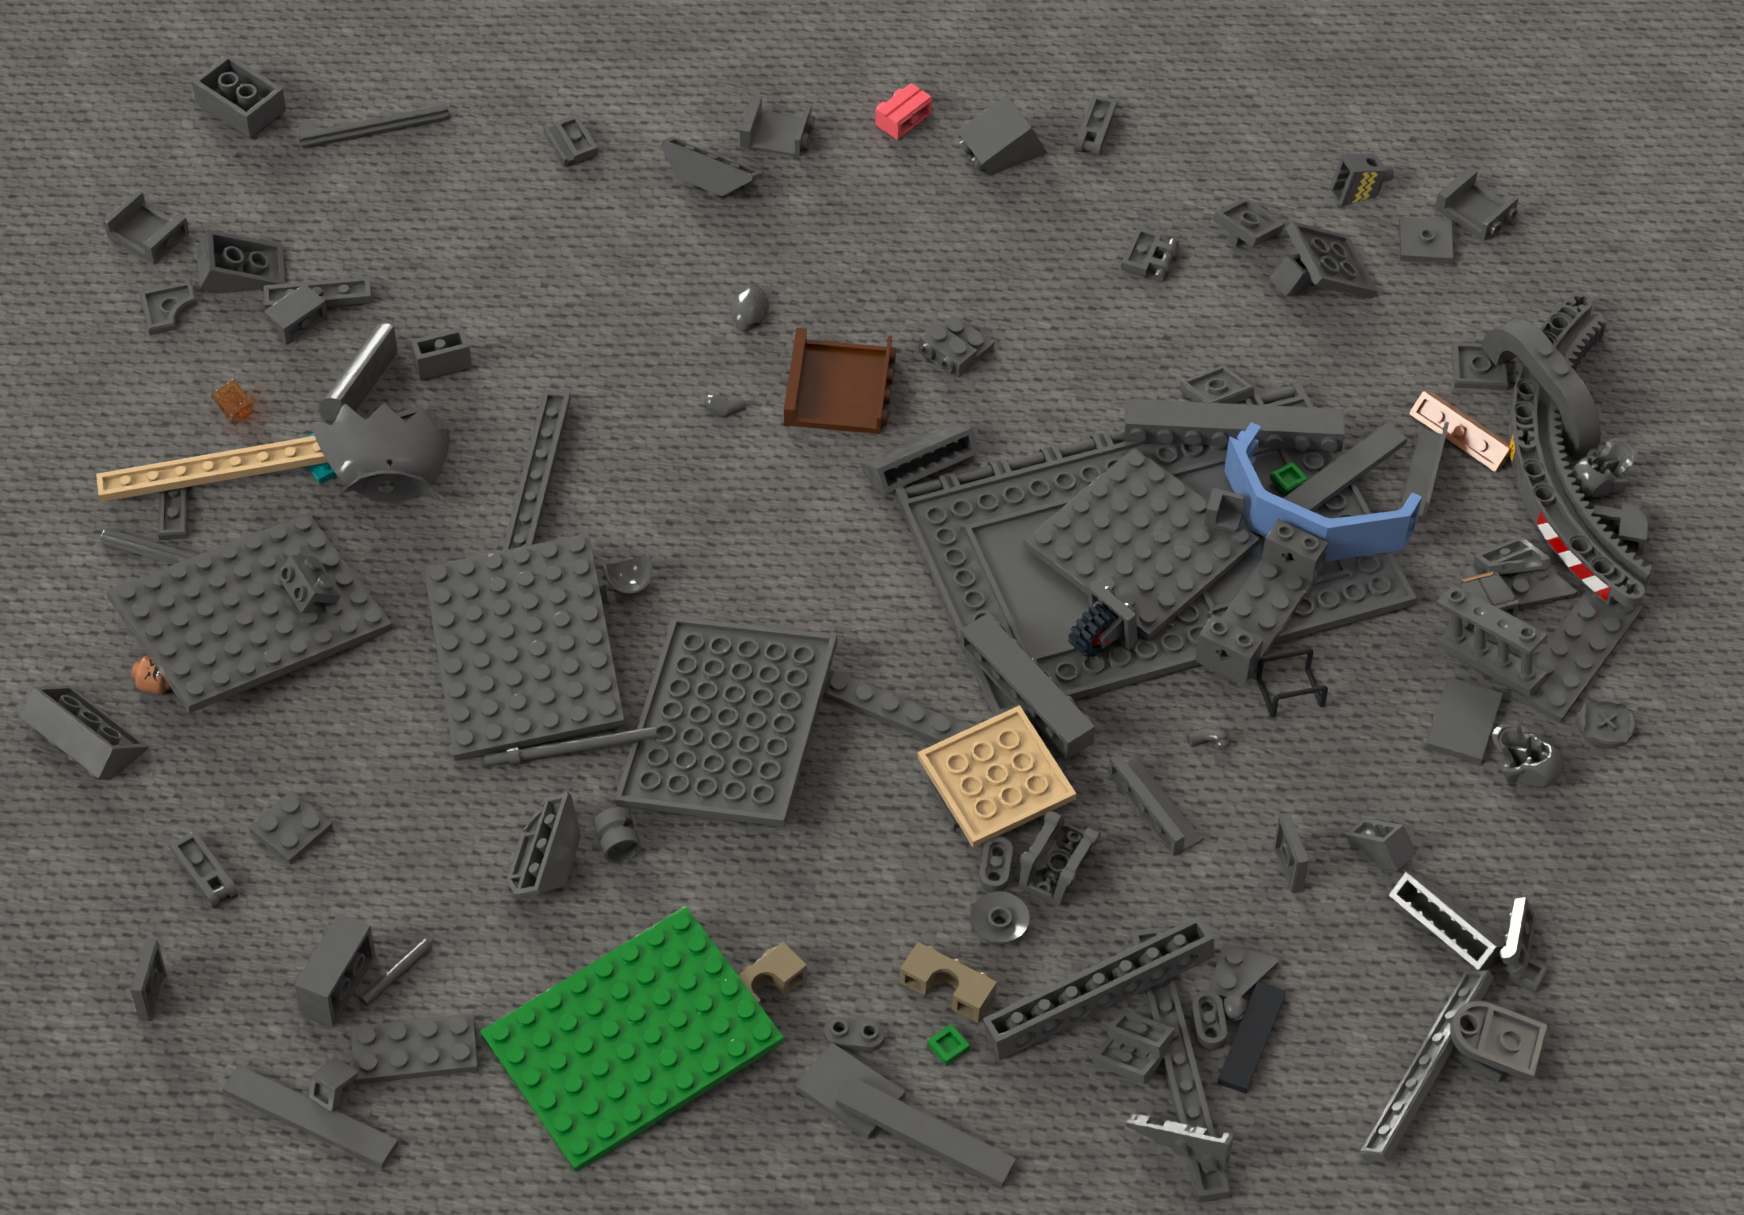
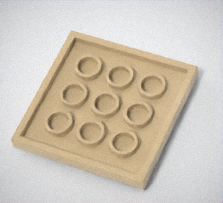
M1020 705L918 752L920 763L973 848L1036 819L1050 810L1053 811L1076 800V792Z

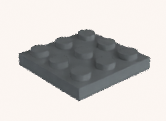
M1293 221L1286 228L1291 237L1292 244L1301 256V262L1306 266L1311 276V281L1316 286L1370 299L1378 293L1348 235Z

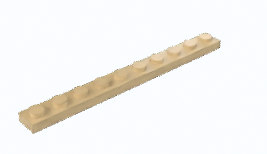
M311 436L98 473L96 477L100 502L322 464L328 461L322 453L316 437Z

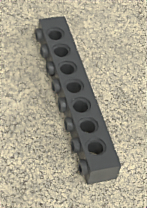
M1197 916L983 1018L986 1038L998 1059L1002 1060L1214 958V938L1200 916Z

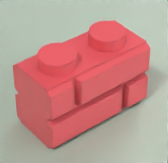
M912 83L904 89L900 88L886 103L881 102L875 110V125L898 140L932 114V98L924 91H920Z

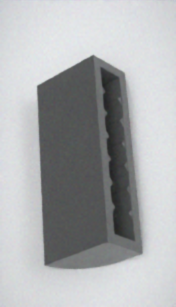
M378 324L374 327L320 402L321 418L334 423L344 404H347L356 412L398 353L394 325Z
M952 422L860 462V465L875 490L886 494L980 452L973 429L960 423Z
M1405 872L1390 892L1389 896L1476 969L1488 970L1501 959L1499 952L1506 946L1505 941L1423 873Z

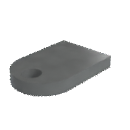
M1471 1001L1461 1006L1453 1016L1450 1024V1035L1456 1048L1466 1057L1531 1081L1535 1075L1547 1024L1489 1002ZM1460 1020L1469 1021L1473 1025L1474 1031L1464 1030L1460 1025Z

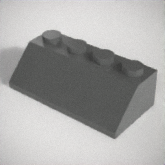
M70 685L33 687L19 715L20 718L28 723V727L31 730L44 735L50 745L63 750L68 754V759L81 764L88 770L87 773L91 777L99 780L116 777L149 748L146 743Z

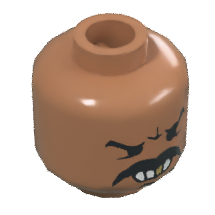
M145 655L140 662L134 663L131 678L135 679L137 689L156 695H162L167 690H171V687L148 655Z

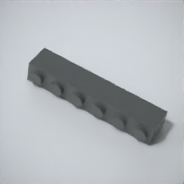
M987 613L961 629L960 647L1016 707L1021 706L1030 722L1066 760L1094 742L1095 724L1091 717L1084 715L1077 708L1073 698L1066 696L1059 689L1054 678L1048 677L1041 670L1039 663L1023 651L1021 644L1016 639L1013 640L1006 633L1004 626L999 621H995Z

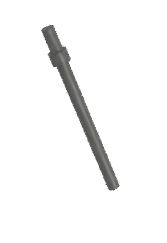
M654 726L519 749V746L507 748L506 752L484 755L486 767L504 763L516 765L521 764L522 760L658 738L657 727Z

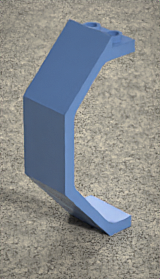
M1251 422L1246 431L1242 430L1239 433L1237 439L1229 436L1224 472L1233 492L1246 497L1243 514L1252 532L1266 537L1277 520H1282L1329 542L1325 562L1400 551L1405 548L1413 535L1422 496L1411 493L1404 506L1396 511L1334 519L1326 518L1269 493L1263 488L1253 468L1256 462V457L1253 454L1257 450L1259 440L1255 438L1260 432L1261 426Z

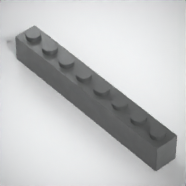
M1126 399L1124 441L1228 446L1229 436L1237 439L1239 433L1242 430L1246 431L1252 422L1261 426V430L1255 438L1259 440L1258 448L1342 452L1345 436L1344 409Z

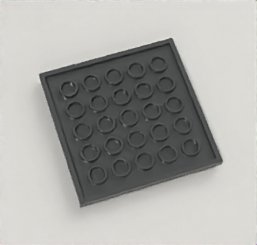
M1134 447L1026 537L1023 541V547L1086 595H1088V586L1095 580L1102 586L1111 588L1122 603H1128L1134 608L1137 614V633L1149 641L1259 545V538L1242 525H1239L1237 533L1204 526L1209 501Z

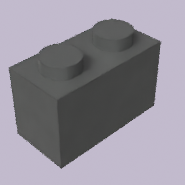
M463 327L411 340L413 362L420 380L472 368L470 346Z

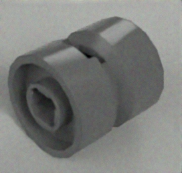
M612 807L600 812L593 821L598 839H601L600 845L607 861L616 863L631 859L640 852L641 843L627 808Z

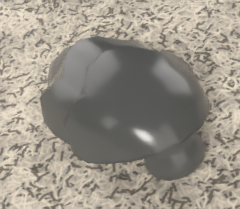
M757 285L749 286L744 291L736 294L731 304L730 316L737 322L736 326L739 330L748 331L751 328V324L758 323L765 318L769 302L762 288Z

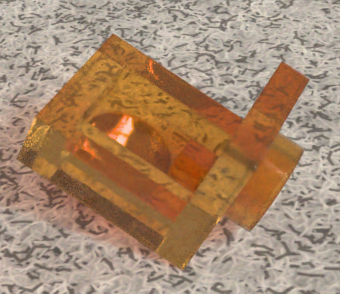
M235 379L211 395L212 399L230 421L237 417L242 420L253 412L252 407L256 401L253 396L248 398Z

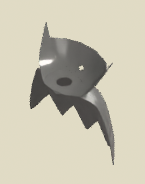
M344 404L332 426L320 422H312L313 432L322 453L336 475L348 485L340 497L344 493L356 491L371 501L379 502L403 501L417 495L432 497L446 502L431 484L438 478L446 459L449 447V430L444 429L438 432L423 408L405 422L386 404H382L365 420L347 404ZM391 460L393 463L389 465L387 461ZM383 481H391L395 484L394 490L389 493L380 492L378 486Z

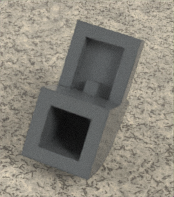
M1624 501L1622 502L1621 509L1594 505L1593 509L1595 512L1593 517H1600L1599 524L1607 525L1605 532L1612 531L1615 533L1616 539H1620L1619 546L1626 545L1628 547L1626 553L1634 552L1637 555H1642L1648 533V523L1644 513L1635 505Z

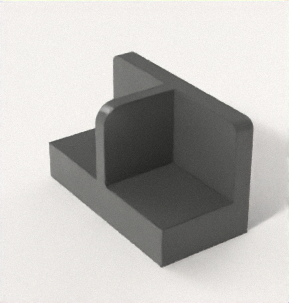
M305 284L264 311L265 316L278 326L279 338L286 345L328 317L325 300Z

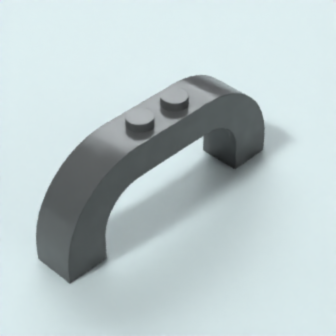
M1515 319L1489 331L1484 337L1481 348L1492 362L1498 366L1518 357L1556 403L1563 421L1562 446H1565V451L1571 458L1577 461L1586 457L1590 449H1598L1601 427L1594 400L1582 379L1547 336L1534 324L1523 319Z

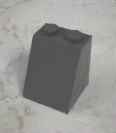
M1007 95L957 131L962 138L959 144L967 155L972 152L974 157L971 160L979 171L985 169L989 176L1047 154L1046 149L1032 127Z

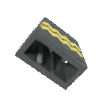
M1374 153L1343 154L1329 190L1341 207L1378 196L1383 182L1393 180L1394 171L1390 165L1384 166Z

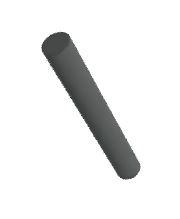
M424 938L359 997V1000L368 1006L432 948L431 943Z

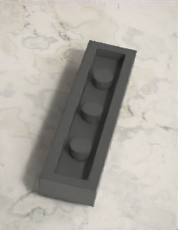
M370 276L263 286L265 310L304 284L325 300L326 307L372 303Z

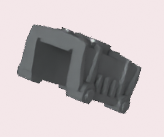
M1050 810L1049 813H1046L1044 817L1045 825L1029 852L1025 851L1020 857L1021 873L1019 884L1022 890L1059 906L1065 892L1067 893L1072 884L1075 883L1077 879L1076 873L1083 861L1088 858L1092 846L1098 844L1101 836L1099 831L1091 827L1083 831L1068 823L1065 824L1063 815ZM1063 830L1067 832V844H1062L1058 849L1056 840ZM1055 859H1061L1067 865L1062 869H1056L1051 865V862ZM1044 874V882H1039L1036 887L1030 885L1034 876ZM1057 882L1054 896L1050 894V884H1056Z

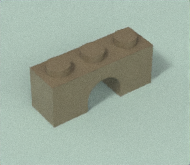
M782 942L777 947H771L765 951L762 958L753 965L745 966L738 976L761 1006V999L754 993L758 988L773 986L785 996L807 980V964Z
M917 942L900 968L899 983L924 996L936 984L946 983L953 986L956 991L952 998V1010L979 1023L996 997L997 981L993 980L990 975L984 972H977L967 967L962 961L951 959L941 954L935 947L925 946Z

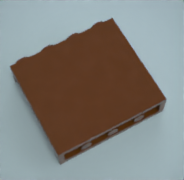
M796 328L784 404V425L881 434L882 425H887L888 409H884V405L890 404L891 388H887V383H893L894 368H890V363L895 364L897 348L892 347V336H888L887 347L807 340V329Z

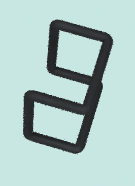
M1312 648L1260 658L1256 679L1271 717L1276 716L1278 702L1284 698L1314 693L1319 706H1325L1328 687L1326 685L1317 686L1311 671ZM1307 654L1305 671L1312 687L1277 694L1271 703L1262 679L1264 662Z

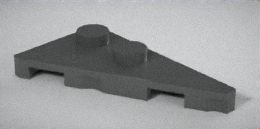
M1131 1114L1127 1120L1126 1127L1171 1148L1179 1156H1188L1200 1162L1208 1170H1216L1224 1174L1229 1165L1234 1135L1224 1132L1220 1139L1213 1137L1206 1128L1191 1127L1187 1124L1168 1120L1165 1121L1163 1126L1150 1123L1151 1118L1145 1115Z

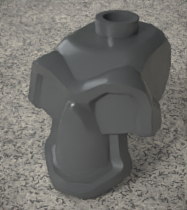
M1615 438L1609 439L1606 442L1602 453L1597 449H1590L1587 456L1581 459L1572 469V478H1576L1575 485L1580 486L1579 493L1584 494L1585 498L1621 493L1630 483L1624 472L1634 464L1638 453L1637 447L1628 439Z
M1505 723L1498 725L1493 731L1492 740L1494 745L1505 758L1502 773L1507 781L1548 787L1554 784L1561 776L1564 769L1563 756L1554 746L1542 742L1536 734L1527 733L1523 737L1522 728L1519 724Z

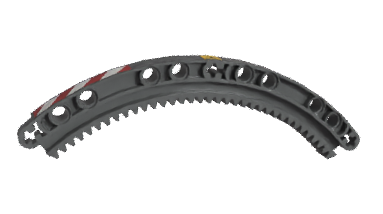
M1581 292L1574 293L1566 299L1540 328L1575 371L1582 358L1586 357L1587 351H1591L1592 345L1596 346L1598 339H1603L1607 321L1602 314H1599L1596 318L1590 316L1593 300L1589 295ZM1522 362L1510 405L1508 436L1511 448L1510 460L1516 484L1526 509L1547 544L1563 564L1592 593L1607 605H1610L1611 601L1617 600L1626 607H1637L1642 603L1652 566L1643 567V559L1634 560L1635 553H1626L1628 547L1626 545L1619 546L1620 539H1612L1613 532H1605L1607 525L1599 524L1601 518L1593 517L1595 510L1588 509L1590 503L1583 501L1585 495L1579 493L1580 486L1575 485L1576 478H1572L1573 471L1569 470L1570 464L1566 462L1567 454H1564L1565 446H1562L1563 438H1561L1562 430H1560L1562 425L1560 422V411L1554 400Z

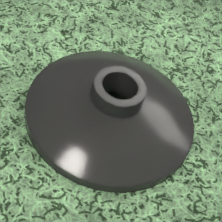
M996 891L981 896L973 904L970 912V923L975 933L983 940L994 944H1007L1018 940L1025 934L1030 922V914L1026 904L1019 897L1008 892ZM996 920H1002L1004 921V924H996L994 922Z

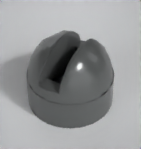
M1238 996L1225 997L1223 999V1008L1226 1018L1234 1022L1241 1020L1246 1014L1247 1000Z

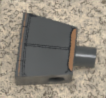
M1475 565L1467 566L1462 570L1463 578L1459 580V588L1516 617L1520 603L1497 572L1492 571L1480 574ZM1463 620L1466 630L1474 629V625Z

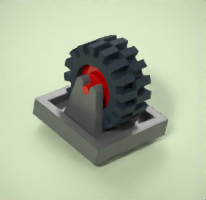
M1095 580L1088 586L1089 610L1085 611L1082 617L1076 620V626H1072L1068 642L1087 658L1095 657L1097 652L1100 654L1103 652V648H1107L1114 640H1118L1128 650H1131L1137 644L1136 611L1130 604L1122 603L1111 588L1102 586Z

